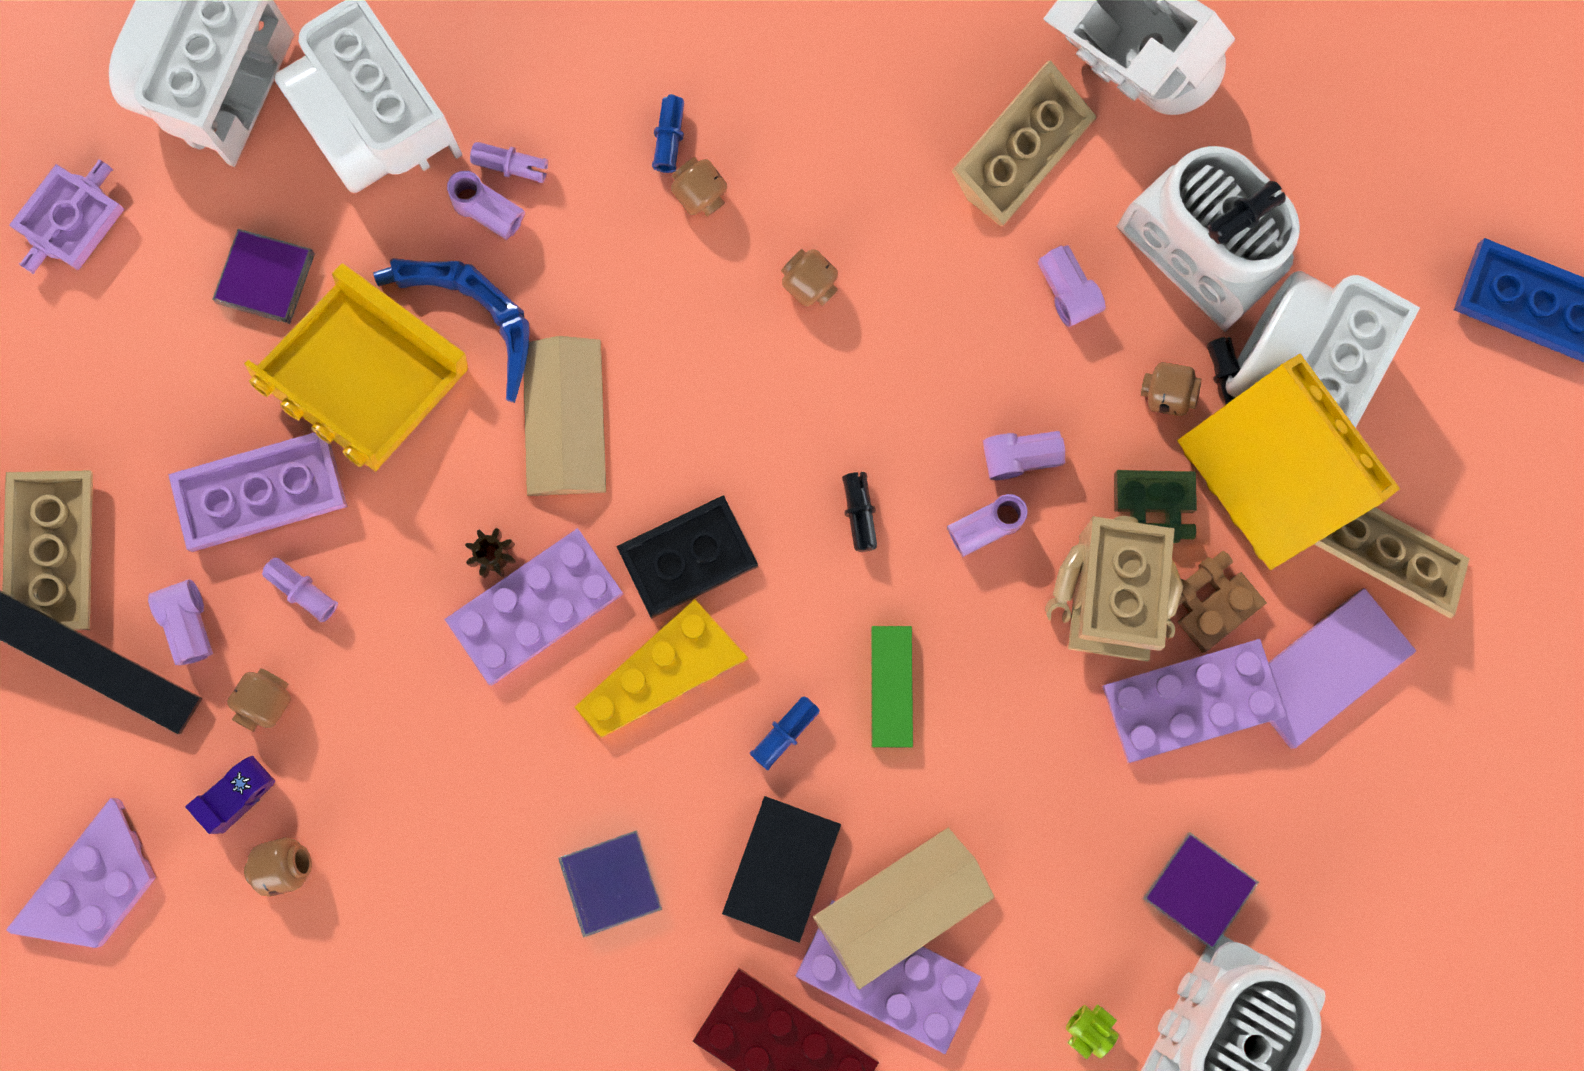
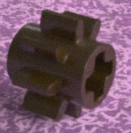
M498 528L494 529L492 536L485 535L480 529L477 530L479 538L474 544H465L472 551L473 557L466 561L467 565L476 567L481 564L479 575L483 578H486L490 571H496L503 577V567L507 563H516V560L508 552L509 549L515 546V543L511 539L500 542L502 532ZM491 545L496 549L493 561H489L485 557L487 555L486 548Z

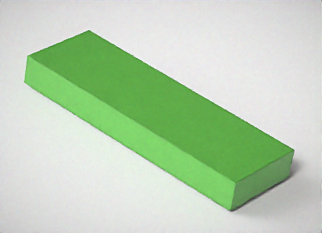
M872 626L871 748H912V626Z

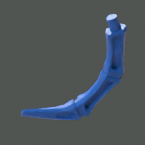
M392 258L390 260L391 267L373 272L378 287L396 282L399 288L421 285L438 286L449 290H458L463 295L474 298L490 312L495 324L500 327V335L506 343V400L515 403L527 361L530 335L529 322L524 318V311L492 284L472 264L464 265L461 261H413Z

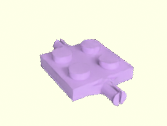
M98 159L88 175L83 177L82 175L71 174L55 164L9 224L15 231L25 236L33 246L19 263L20 266L35 274L37 268L49 256L61 259L79 271L125 210L119 203L106 196L100 188L110 172L113 171L109 165Z

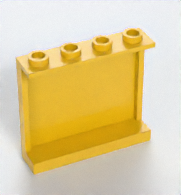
M341 263L332 272L335 286L258 365H255L249 359L244 364L251 376L249 383L265 397H269L270 394L274 395L282 401L280 406L291 417L298 421L303 417L313 425L311 429L319 438L328 444L334 440L344 448L342 452L351 462L358 467L366 464L376 472L468 371L466 354L352 269Z
M1301 353L1278 366L1177 440L1183 448L1186 458L1198 469L1206 480L1209 490L1218 497L1230 514L1234 525L1241 529L1253 546L1257 557L1264 561L1269 570L1274 569L1382 504L1400 490L1394 479Z

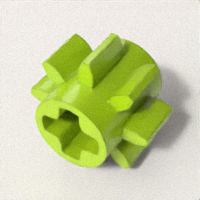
M1098 1004L1093 1010L1083 1005L1073 1014L1066 1025V1030L1072 1035L1067 1043L1085 1059H1088L1091 1053L1098 1058H1102L1112 1049L1119 1037V1033L1112 1028L1117 1019Z

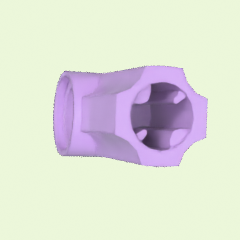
M459 171L449 178L447 191L454 210L459 215L473 218L505 240L514 236L525 216V211L481 183L480 178L473 172ZM472 189L476 191L472 198H458V195L463 190Z
M1061 245L1039 258L1037 263L1055 295L1054 303L1057 313L1067 327H1071L1105 311V300L1100 288L1093 280H1087L1069 245Z
M1059 431L1017 437L1015 433L991 436L983 440L990 480L1010 479L1024 474L1025 471L1058 467L1065 464V445Z
M1002 495L995 502L948 525L947 530L961 556L964 557L1005 535L1018 531L1027 518L1028 510L1026 503L1016 495ZM1002 506H1011L1018 514V521L1013 524L1003 523L998 518L997 510Z
M191 579L149 593L148 603L151 613L156 622L164 629L175 665L182 666L207 659L208 656L213 654L200 614L204 611L203 599L198 587Z

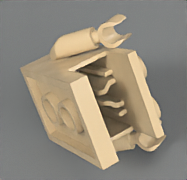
M1096 516L1091 518L1079 535L1078 545L1071 548L1060 566L1053 590L1055 598L1050 599L1045 606V612L1049 621L1051 620L1052 611L1057 607L1065 609L1062 615L1063 623L1068 622L1071 618L1069 650L1148 662L1151 650L1161 651L1165 648L1166 638H1172L1175 634V626L1170 619L1176 615L1183 590V584L1177 567L1172 560L1174 528L1138 523V519L1130 516H1118L1114 519ZM1073 598L1071 613L1067 601H1070Z

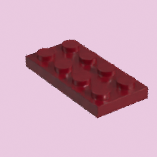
M739 967L693 1039L696 1045L735 1071H874L879 1064L876 1058Z

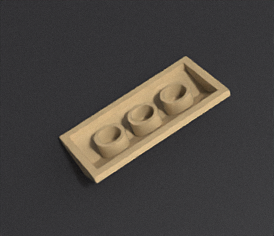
M1051 60L1047 61L953 168L952 173L966 199L998 225L1003 226L1097 116Z
M555 336L529 342L527 361L523 372L527 496L606 493L601 340Z
M91 470L6 472L2 591L76 631L90 630L93 472Z
M1373 508L1314 544L1451 619L1456 615L1470 558L1380 509Z
M948 827L812 918L859 990L995 898L975 857Z

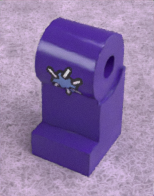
M249 756L232 767L207 792L196 796L185 808L208 834H223L260 801V798L273 786L275 780L254 756Z

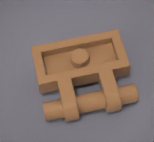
M1221 551L1213 559L1207 557L1198 565V571L1186 580L1181 579L1183 590L1179 605L1183 604L1189 613L1177 622L1202 653L1210 650L1267 604L1265 599L1242 572L1236 574L1230 580L1225 577L1223 570L1233 563L1232 558L1225 551ZM1209 582L1216 591L1201 602L1196 592Z

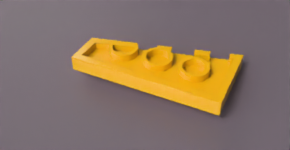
M694 599L574 708L596 733L603 738L661 705L680 697L700 684L719 676V674L747 661L749 658Z

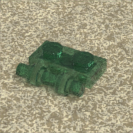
M1117 470L1114 472V512H1130V517L1138 519V523L1174 528L1173 543H1179L1181 539L1194 540L1196 538L1195 524H1181V513H1194L1197 511L1195 471ZM1146 512L1165 513V523H1146Z

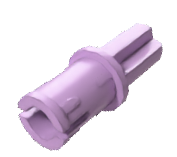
M475 142L470 152V162L473 165L504 172V176L508 178L511 175L538 181L542 184L545 181L547 173L533 170L532 166L548 170L549 162L546 158L542 159L516 152V148L512 146L508 150L481 142Z
M275 557L264 566L263 577L288 596V602L292 604L298 603L316 617L319 622L328 620L337 609L338 602L332 600L314 586L311 577L301 576L281 559Z

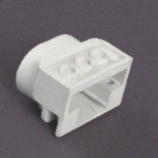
M135 0L111 54L109 63L110 89L114 99L121 107L152 118L163 131L184 139L193 148L201 150L207 147L216 150L228 165L235 167L295 34L274 0ZM259 21L264 22V27L259 31Z
M344 0L302 27L298 42L305 56L278 71L275 75V82L350 192L357 193L388 173L401 174L418 164L425 171L430 168L426 159L447 146L456 159L462 156V152L445 116L365 0Z
M1057 0L1043 18L1045 22L1066 36L1067 40L1078 49L1076 55L1092 67L1091 70L1108 83L1110 80L1118 85L1117 88L1131 100L1135 101L1138 98L1151 109L1166 115H1179L1193 111L1206 103L1214 95L1224 77L1226 68L1225 52L1236 40L1216 12L1198 0Z
M1220 146L1202 147L1191 151L1181 158L1178 163L1169 167L1128 206L1116 226L1224 332L1239 320L1290 270L1294 259L1293 251L1300 234L1297 211L1291 200L1286 196L1285 203L1261 217L1257 226L1245 228L1224 244H1217L1214 239L1209 237L1208 225L1233 208V204L1237 199H1246L1262 188L1267 182L1271 181L1244 155L1235 150ZM1279 190V191H1277L1276 193H1274L1272 196L1276 197V196H1278L1280 193H1282V191Z
M1296 271L1282 284L1259 319L1237 359L1241 369L1234 378L1232 375L1228 376L1226 391L1236 398L1278 366L1301 353L1356 428L1420 307L1360 275L1346 277L1332 288L1303 271Z
M1221 934L1213 947L1207 943L1193 972H1188L1181 980L1177 990V994L1180 997L1173 1010H1167L1162 1016L1158 1025L1160 1035L1141 1071H1306L1316 1053L1321 1038L1322 1024L1320 1012L1326 997L1325 991L1268 956L1258 953L1247 945L1234 942ZM1255 1035L1245 1053V1041L1248 1037Z

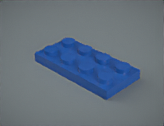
M1482 239L1475 249L1454 311L1584 362V277L1489 239Z

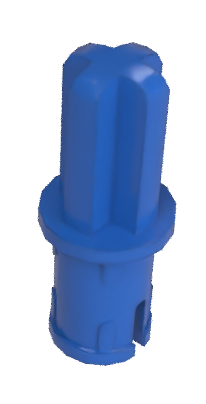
M668 94L667 97L662 99L659 126L654 129V136L657 140L652 167L654 170L663 173H673L676 171L679 142L684 139L681 126L685 103L683 98L673 94Z
M801 697L778 723L776 721L772 723L774 728L749 754L761 766L769 770L791 744L796 745L798 743L795 739L816 718L820 712L819 708L809 698Z

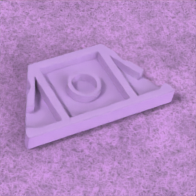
M109 799L6 930L10 934L92 948L102 947L156 879L149 861L141 853L142 845L136 832L131 831L122 812L125 807L120 799Z

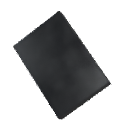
M724 495L616 546L651 619L758 568V563Z
M764 796L722 914L800 943L841 824Z

